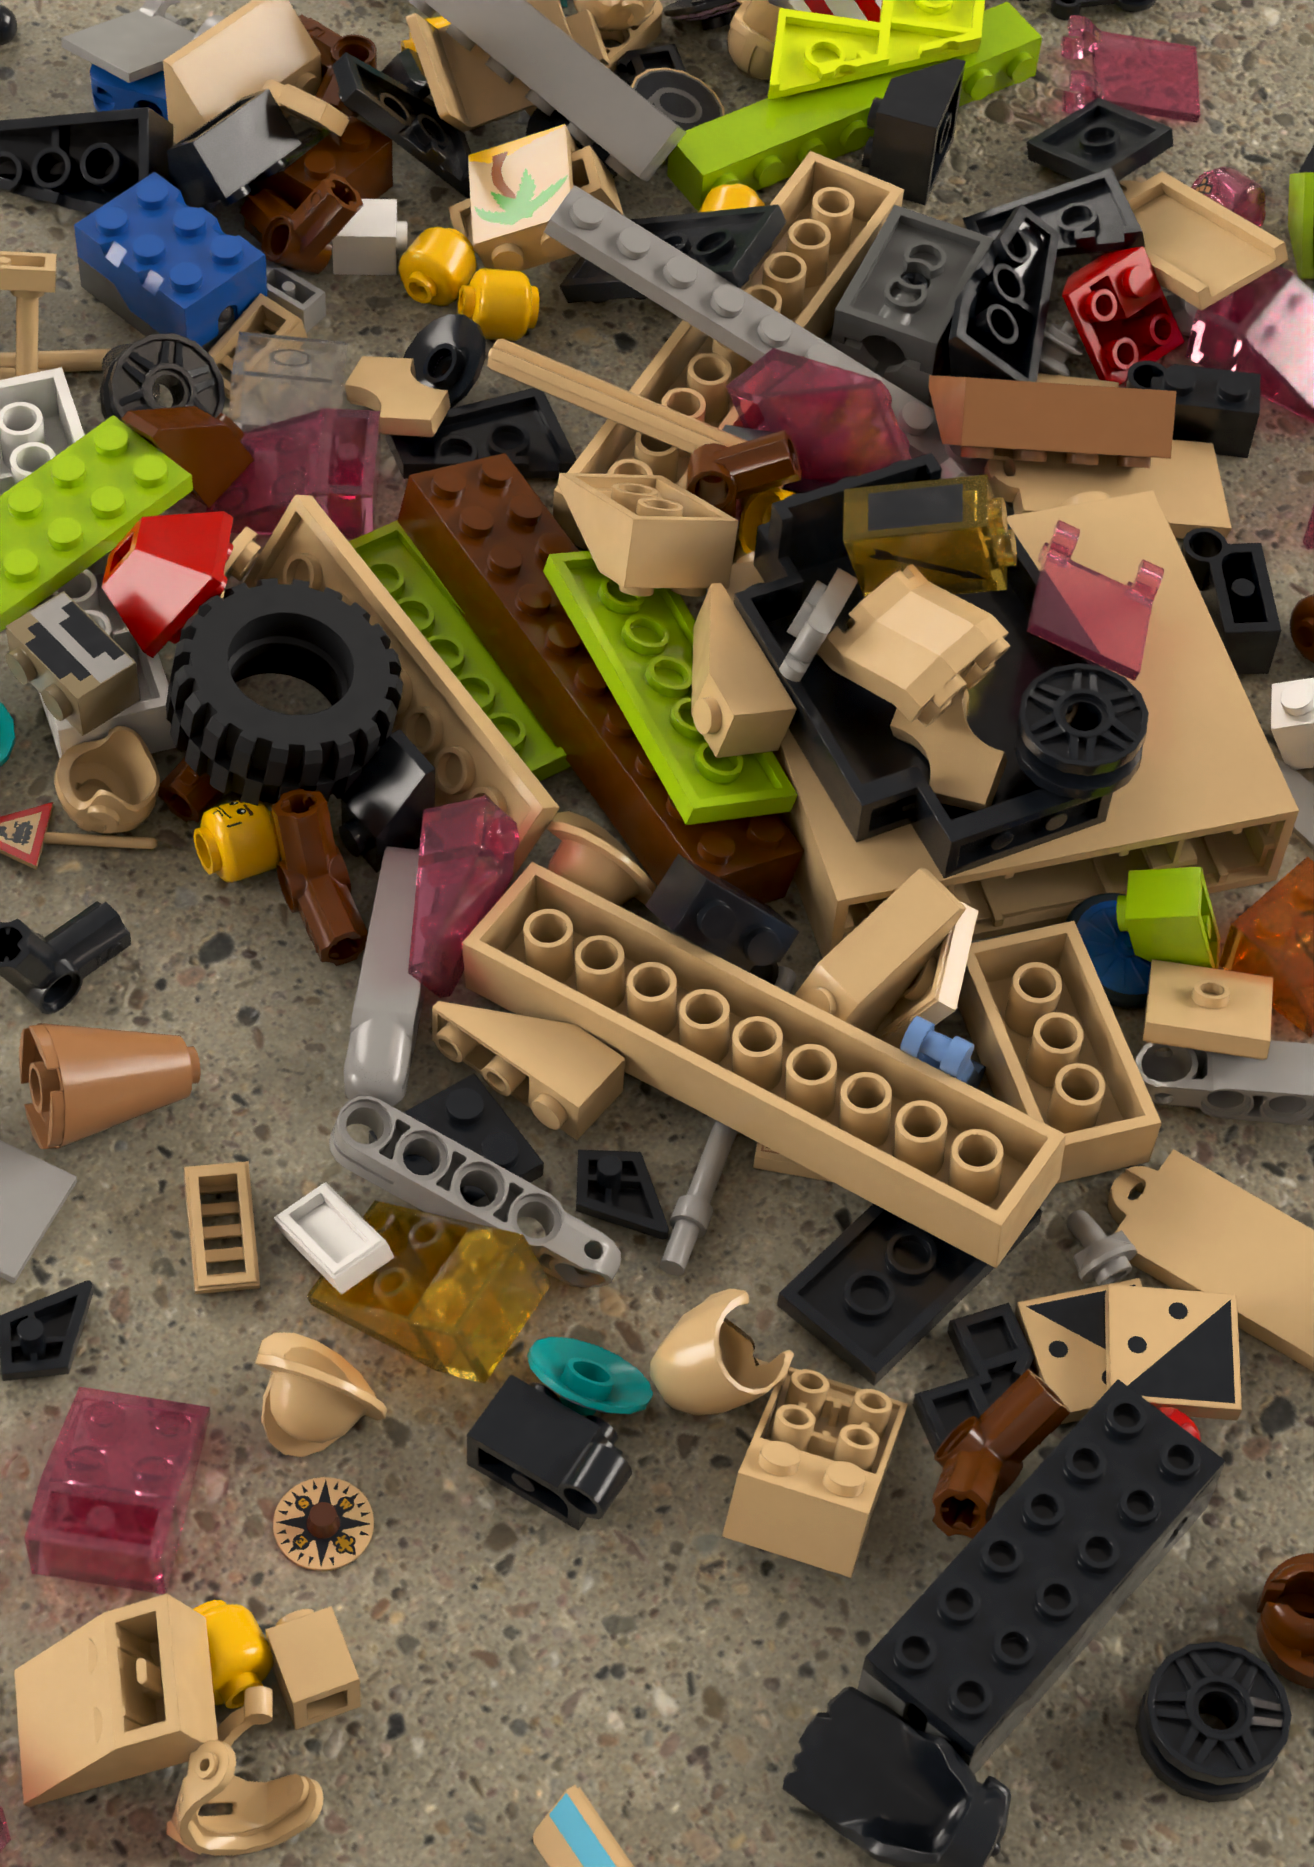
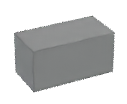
M272 262L266 268L268 298L302 319L307 333L326 316L325 292L279 264Z

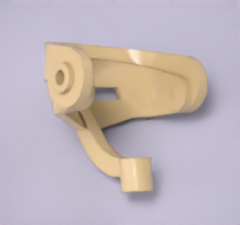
M264 1686L247 1688L244 1691V1706L232 1712L218 1726V1740L205 1742L189 1755L187 1776L182 1781L172 1820L167 1822V1835L194 1853L223 1856L241 1855L279 1845L307 1829L316 1821L323 1805L322 1788L317 1781L311 1778L291 1774L268 1782H253L234 1775L236 1757L231 1746L244 1731L254 1724H267L273 1720L272 1689ZM230 1803L233 1806L230 1815H198L200 1807L204 1804Z

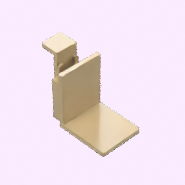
M526 0L605 66L610 64L596 20L588 10L565 17L559 0ZM417 13L406 16V21L438 115L442 120L464 133L535 106L525 97L530 90L527 85L516 76L509 84L485 64L491 56L477 44H475L471 51L463 47L446 32L451 24L437 29Z

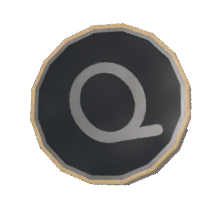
M665 67L648 69L636 76L631 85L634 90L684 131L725 115L724 107L716 93L702 80L684 71Z

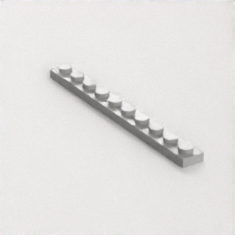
M575 185L549 219L544 231L545 234L905 459L910 460L932 453L939 465L952 457L960 468L963 467L977 484L970 493L965 495L966 497L987 510L998 508L1004 516L1014 515L1013 503L997 498L987 489L989 485L984 477V468L988 459L960 457L961 446L942 444L934 409Z

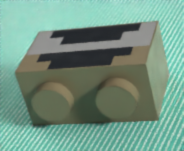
M64 591L5 626L9 646L6 662L13 675L24 685L30 682L41 693L42 699L50 713L59 721L66 719L82 736L141 700L136 662Z

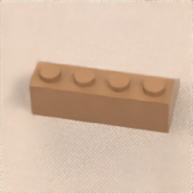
M929 375L928 387L942 444L961 446L960 457L994 459L995 448L1014 449L1013 460L1046 462L1047 451L1066 452L1065 463L1099 465V454L1118 455L1117 466L1150 468L1151 457L1171 459L1177 391Z

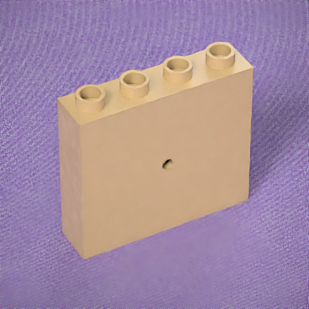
M1154 490L1112 498L1104 492L1088 491L1068 498L1055 508L1004 516L1101 665L1124 676L1142 694L1149 712L1140 767L1127 785L1113 792L1105 822L944 879L911 824L856 843L788 728L779 750L772 752L798 796L790 812L777 814L804 849L794 874V879L822 958L919 868H927L959 901L978 910L972 941L1065 923L1074 907L1094 895L1104 893L1127 895L1129 870L1202 867L1209 894L1276 881L1299 809ZM990 510L975 511V515H978V514H981V513H984V512H987V511H990ZM755 551L742 556L732 564L729 589L725 590L733 603L735 593L744 591L754 584L765 583L753 564Z

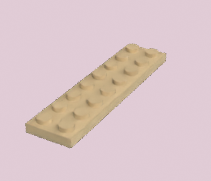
M295 495L244 583H246L248 588L256 587L257 581L260 579L277 578L278 584L291 585L293 579L310 582L309 588L322 592L328 587L341 593L343 596L342 601L351 606L356 602L371 615L369 621L371 625L378 623L391 640L389 649L393 648L398 654L402 668L399 677L403 682L402 697L392 733L400 729L435 768L434 831L484 896L502 895L560 807L313 496Z

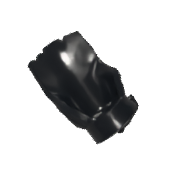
M851 1686L844 1688L828 1702L827 1712H818L813 1717L798 1741L801 1752L793 1757L792 1765L794 1771L788 1772L783 1778V1790L818 1815L839 1834L858 1845L866 1854L881 1863H887L895 1867H984L990 1857H995L1000 1853V1842L1006 1831L1011 1802L1010 1790L992 1776H988L983 1784L978 1782L975 1774L957 1752L956 1748L947 1740L920 1730L908 1723L887 1705Z

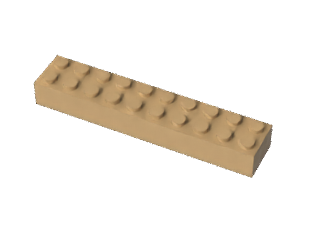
M810 151L770 205L779 204L787 223L773 241L770 250L764 254L750 274L748 282L741 289L823 340L833 326L835 309L891 210L894 205L902 207L904 189ZM682 320L629 391L720 430L725 425L758 430L789 386ZM607 419L567 473L662 475L686 489L688 463L692 454ZM713 475L701 478L709 483H719L722 480L720 477ZM557 485L554 489L553 517L574 545L589 551L566 500Z
M534 862L530 863L462 942L465 985L467 989L517 1015L579 1026L625 1058L624 1072L994 1268H997L1060 1179L1066 1134Z

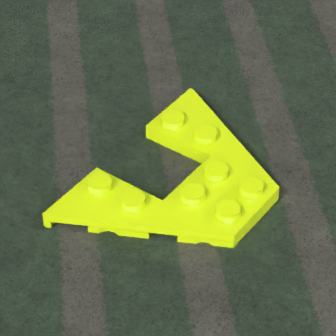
M882 0L880 22L780 8L767 99L781 98L978 52L982 38L985 0Z

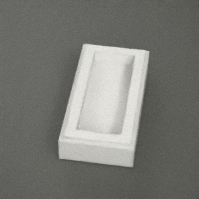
M326 1182L274 1217L280 1232L341 1295L395 1258L387 1241Z

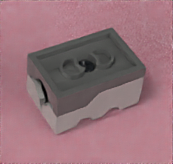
M894 205L835 309L831 345L928 405L931 399L928 387L929 375L942 376L944 367L949 359V336L955 301L994 242V238Z

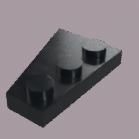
M345 52L332 65L339 87L338 95L344 105L354 113L365 118L467 199L470 198L468 155L471 154L465 133L439 117L434 101Z
M1112 168L963 218L965 229L992 237L995 240L1014 209L1023 205L1060 233L1056 257L1145 247L1143 231Z
M535 388L451 408L448 410L434 437L386 435L387 444L403 479H408L409 475L503 453H506L524 478H559V473H567L577 460L545 393Z

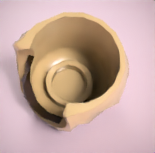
M727 1289L711 1294L701 1304L685 1313L659 1345L650 1362V1378L664 1401L673 1409L694 1416L718 1415L754 1401L769 1392L785 1377L795 1355L791 1350L782 1352L771 1362L756 1359L753 1355L755 1344L752 1338L725 1318L735 1307L749 1304V1295L745 1290Z

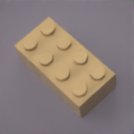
M1075 921L971 943L958 999V1007L981 1064L986 1066L985 1074L995 1098L1066 1134L1061 1175L1056 1184L1149 1162L1162 1122Z

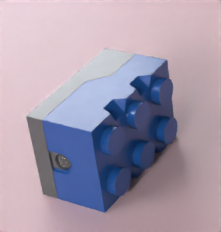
M153 172L74 224L81 287L146 337L151 334L175 333L197 342L206 352H209L260 293L268 297L265 254L240 235L233 236L223 233L215 216L203 207L195 208L186 205L181 191L156 172Z

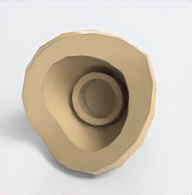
M570 811L557 812L547 830L559 838L561 842L549 861L548 870L618 906H622L632 897H635L644 905L647 904L656 890L655 884L620 842L608 831L587 817Z
M273 1333L261 1341L255 1364L271 1371L268 1386L263 1395L261 1423H263L269 1442L282 1454L304 1457L323 1451L341 1436L345 1435L364 1415L377 1421L385 1419L387 1408L384 1403L376 1398L375 1393L361 1373L337 1352L317 1340L296 1333Z

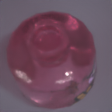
M1221 166L1206 171L1196 179L1191 187L1260 228L1265 221L1266 194L1264 189L1258 182L1233 167Z

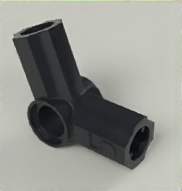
M96 901L46 937L35 933L18 918L11 922H0V976L17 988L42 1013H55L63 1009L74 999L82 986L83 978L131 945L130 932L123 924L120 915L106 901L103 904Z

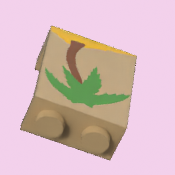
M566 124L468 155L472 241L476 252L486 268L523 271L577 254L544 233L549 219L573 188L571 153L579 149Z

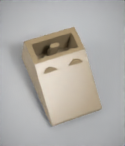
M789 1367L785 1377L773 1388L739 1469L722 1537L851 1578L868 1532L908 1403L889 1398L886 1394L874 1389H860L828 1379L817 1371L809 1369L799 1370Z
M163 1594L103 1612L14 1670L23 1802L27 1807L188 1762L191 1752L196 1751L209 1740H218L206 1617L169 1594Z

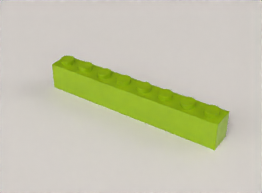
M1008 1L984 11L982 38L978 52L781 98L763 99L686 130V134L668 156L667 176L698 212L705 197L714 187L723 184H743L754 191L770 187L778 181L791 177L810 151L829 159H834L866 146L869 137L874 136V129L867 128V120L872 102L875 97L883 99L892 78L953 59L966 61L959 101L960 107L1036 76L1042 36Z

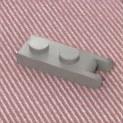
M838 568L828 586L818 580L816 581L787 630L789 634L797 639L779 668L780 673L785 678L794 682H799L802 679L859 579Z

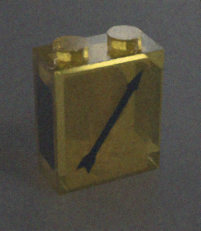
M987 474L844 489L843 541L864 598L891 575L899 570L903 572L911 564L929 582L954 595L1007 590V566H1014L1017 563L1016 540L1013 529L1007 530L1005 500L1003 497L994 498Z

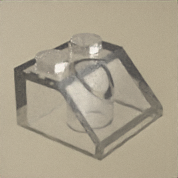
M239 331L231 373L229 418L244 432L245 437L242 440L253 444H266L272 440L290 441L306 449H322L327 445L339 446L348 342Z

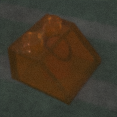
M1306 857L1231 923L1219 960V966L1227 971L1273 977L1272 1008L1310 1038L1314 1035V861Z

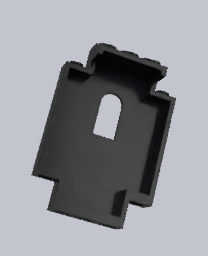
M928 453L910 460H899L888 467L856 477H846L837 483L803 494H792L781 501L772 503L770 521L757 527L753 563L765 583H757L744 591L735 593L734 605L795 704L797 710L788 728L856 843L911 824L945 879L1105 822L1113 793L1108 796L1086 800L1060 797L1037 786L1020 768L1014 751L1021 697L1033 679L1053 667L1076 663L1095 666L1102 665L1000 510L996 508L975 515L972 524L967 529L954 536L942 539H913L899 535L890 529L868 531V493L939 486L942 468L933 454ZM983 548V578H986L983 579V585L944 590L992 614L1009 632L1004 639L1011 647L994 663L996 666L977 685L968 690L969 708L967 723L970 729L987 745L1004 751L1007 758L1006 767L990 807L972 811L940 803L929 785L930 764L926 757L915 746L897 739L892 733L890 725L897 707L833 671L817 653L799 682L785 678L779 671L781 664L797 639L789 634L787 630L817 580L828 586L838 568L859 579L830 630L831 632L838 626L844 633L849 629L846 623L851 617L848 614L891 576V560H878L868 557L876 554L874 549L887 551L895 556H909Z

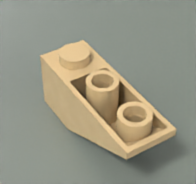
M437 1001L432 1006V1041L435 1042L440 1052L454 1062L459 1063L463 1061L483 1075L487 1084L497 1093L504 1096L512 1095L528 1106L536 1118L550 1129H561L575 1140H578L623 1092L625 1058L575 1024Z

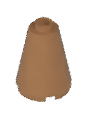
M47 1023L28 1026L29 1028H24L21 1032L19 1046L21 1084L29 1083L33 1103L24 1104L32 1135L41 1149L64 1147L185 1099L191 1094L192 1084L199 1083L201 1070L198 1053L194 1046L187 1047L184 1039L179 1035Z

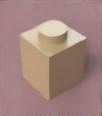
M332 1606L316 1612L312 1609H301L291 1612L282 1617L276 1623V1626L265 1629L266 1640L273 1655L272 1669L295 1730L361 1707L360 1679Z

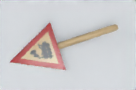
M54 802L0 817V853L35 870L38 868L44 843L134 849H155L158 844L157 840L152 837L47 832Z

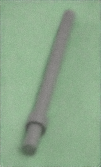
M778 966L779 972L775 986L791 993L797 977L796 973L788 967ZM717 1120L714 1122L687 1195L678 1198L670 1218V1225L673 1231L661 1259L660 1267L671 1275L679 1276L684 1273L696 1239L706 1234L714 1212L710 1203L738 1132Z

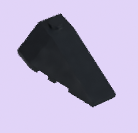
M149 107L0 120V190L91 214L153 172H156L169 182L167 150L173 147V124Z
M1023 205L1014 209L955 301L949 336L950 376L1037 382L1060 233Z

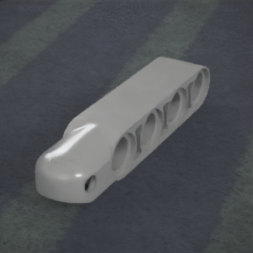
M390 846L385 848L355 996L350 1039L344 1064V1091L349 1100L360 1096H371L394 1106L402 1101L406 1094L445 887L446 853Z
M1271 1040L1268 1057L1264 1060L1150 1042L1144 1045L1137 1054L1135 1062L1153 1103L1165 1106L1200 1108L1203 1113L1222 1119L1314 1126V1044ZM1162 1047H1167L1171 1049L1166 1052L1156 1051L1157 1049Z
M360 1096L349 1100L340 1109L329 1138V1146L334 1159L344 1168L508 1259L521 1264H532L572 1287H601L613 1281L621 1264V1252L615 1242L603 1232L565 1212L560 1202L548 1192L380 1099L371 1096ZM352 1124L366 1125L374 1131L377 1141L371 1144L356 1142L350 1137L346 1127ZM408 1155L422 1156L430 1162L433 1173L429 1175L414 1174L407 1169L403 1158ZM464 1186L480 1188L486 1193L489 1205L485 1207L470 1205L463 1199L460 1188ZM520 1217L536 1219L542 1224L545 1230V1237L534 1239L526 1236L518 1227L517 1219ZM574 1267L589 1273L580 1275L575 1271Z

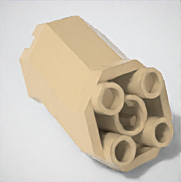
M911 564L903 572L899 570L865 597L848 614L851 617L846 623L849 629L843 633L836 626L827 635L817 654L833 671L894 704L910 723L918 719L927 727L952 705L953 702L951 700L964 687L968 690L972 689L996 666L994 663L1011 646L1004 639L1009 632L992 614L929 582Z

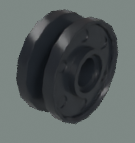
M175 333L151 334L132 343L108 366L100 387L101 411L105 420L114 415L122 421L121 418L131 410L166 408L158 404L153 397L152 387L155 383L164 385L169 389L173 399L171 408L196 406L216 418L222 413L225 404L223 376L213 357L197 342Z
M1080 663L1053 667L1034 678L1021 697L1014 751L1020 768L1037 786L1060 797L1086 800L1108 796L1127 785L1140 767L1149 712L1142 694L1124 676L1105 667Z
M1218 1641L1194 1643L1167 1656L1154 1673L1148 1684V1689L1141 1699L1135 1729L1141 1755L1158 1779L1183 1796L1210 1803L1237 1800L1262 1784L1288 1741L1292 1714L1286 1690L1269 1665L1244 1648ZM1208 1713L1215 1715L1222 1720L1226 1729L1217 1730L1209 1727L1203 1722L1199 1714Z

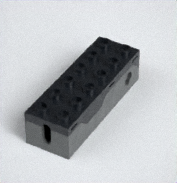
M1117 1379L867 1654L864 1659L857 1690L887 1705L908 1723L920 1730L947 1740L956 1748L972 1772L976 1774L1207 1509L1226 1460L1201 1442L1197 1426L1186 1414L1172 1407L1156 1408Z

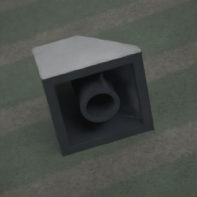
M953 59L892 78L883 99L875 97L872 102L867 120V128L874 129V136H870L866 143L862 166L869 168L868 175L904 189L903 200L922 205L927 203L954 139L966 61Z

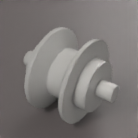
M1066 320L1062 327L1055 323H1052L1050 327L1045 326L1038 373L1070 375L1071 372L1066 366L1065 361L1070 354L1082 356L1084 353L1076 345L1079 339L1071 333L1075 327L1074 323Z

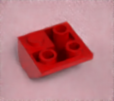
M1144 246L1104 253L1067 277L1062 297L1099 380L1119 382V385L1126 381L1129 368L1134 363L1140 361L1155 362L1185 342Z
M225 511L141 517L109 553L101 587L141 650L151 658H154L168 641L172 644L178 643L181 630L187 620L199 609V606L213 596H220L224 591L228 581V577L223 575L225 563L228 561L234 547L229 542L234 517Z

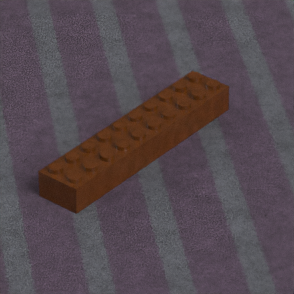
M506 453L409 475L397 520L462 609L461 611L456 606L557 748L562 747L567 754V762L655 884L659 885L677 855L680 854L763 903L784 898L804 849L777 813L686 825L543 572L549 554L579 552V550Z

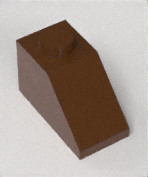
M196 406L131 410L121 418L128 427L192 475L193 491L188 495L209 508L255 460L240 442L245 437L244 432L223 413H220L215 418Z

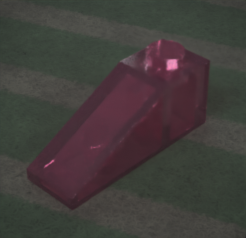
M487 796L423 810L408 973L439 998L452 995L464 972L462 942L503 896L513 877L514 853L519 846L517 823Z

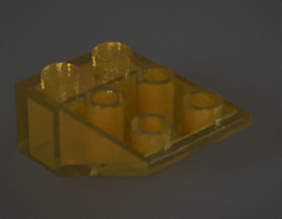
M374 1200L362 1218L387 1241L395 1258L342 1295L321 1275L307 1294L308 1301L316 1308L434 1371L486 1384L552 1285L524 1235Z

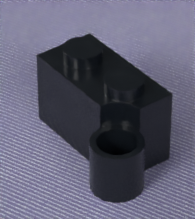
M1140 361L1134 363L1129 368L1124 388L1177 391L1172 440L1213 443L1216 455L1248 458L1260 414L1261 374L1174 364L1166 369L1161 364L1153 361Z
M1201 527L1189 531L1183 539L1181 552L1199 591H1201V596L1237 675L1269 674L1282 630L1262 544H1228L1223 535L1211 528Z
M680 854L677 855L645 905L673 932L775 985L778 978L779 967L777 962H781L799 934V931L770 906Z
M512 1374L467 1434V1465L578 1531L587 1518L601 1519L632 1475L631 1467L622 1457L623 1452L614 1446L618 1440V1435L611 1425L594 1415H586L585 1417L563 1405L559 1397L548 1387L536 1382L527 1384Z

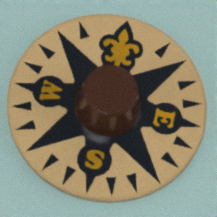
M330 1477L313 1478L294 1486L280 1500L273 1518L274 1537L281 1552L296 1565L314 1571L335 1570L356 1560L369 1545L374 1530L373 1511L365 1495L352 1484Z

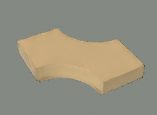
M270 78L269 81L266 80L261 91L269 88L282 112L321 131L325 129L342 137L350 121L347 115L329 103L288 83L283 85Z
M362 356L345 383L347 401H350V404L365 406L376 411L379 414L381 434L434 437L450 409L448 390L431 388L416 380L415 366L412 358Z
M964 687L951 700L953 702L952 705L927 727L918 719L910 723L897 708L890 725L892 733L897 739L915 746L926 757L930 764L929 785L940 803L972 811L990 807L1006 767L1007 758L1004 751L987 745L970 729L967 723L969 708L967 688Z

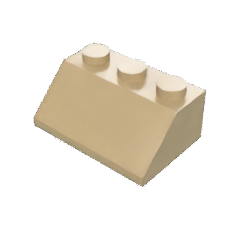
M251 0L163 60L168 121L173 124V142L177 144L242 97L260 92L266 80L269 81V78L283 85L288 83L313 96L316 95L322 82L321 54L289 0ZM283 112V114H284V116H285L286 118H287L288 116H290V115H288V114H286V113Z

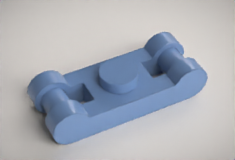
M916 1016L904 1034L900 1050L977 1089L985 1073L986 1066L970 1059L974 1050V1044L959 1036L951 1039L941 1033H937L934 1031L935 1024L920 1016Z

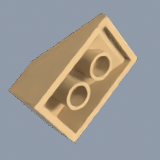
M559 473L558 486L598 571L619 584L621 592L634 596H651L654 594V588H671V591L680 595L699 597L706 594V589H709L712 583H722L725 589H729L738 520L662 475Z

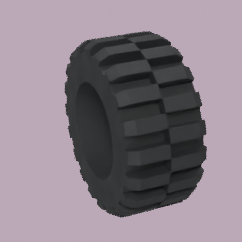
M277 578L260 579L257 581L256 587L248 588L246 583H242L226 589L223 599L218 595L208 599L199 606L198 614L190 617L181 630L180 641L176 644L166 700V719L171 723L170 735L179 751H187L185 762L199 776L207 773L211 777L209 784L225 795L231 790L242 795L241 802L258 806L259 800L277 803L280 800L281 794L301 788L305 791H320L328 804L331 794L336 799L343 797L392 733L403 682L399 678L402 668L398 654L393 648L389 649L391 640L378 623L375 625L369 623L371 615L356 602L351 606L342 601L343 596L341 593L328 587L322 592L309 588L310 582L293 579L291 585L278 584ZM274 673L289 675L303 680L318 689L332 706L313 714H283L264 708L249 699L238 688L236 682L258 674Z

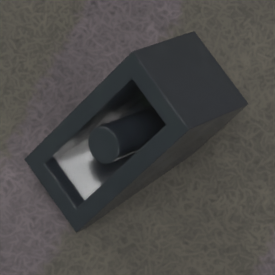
M400 729L389 735L341 798L342 825L339 826L341 840L353 856H362L376 873L381 870L386 846L416 850L434 839L435 768Z

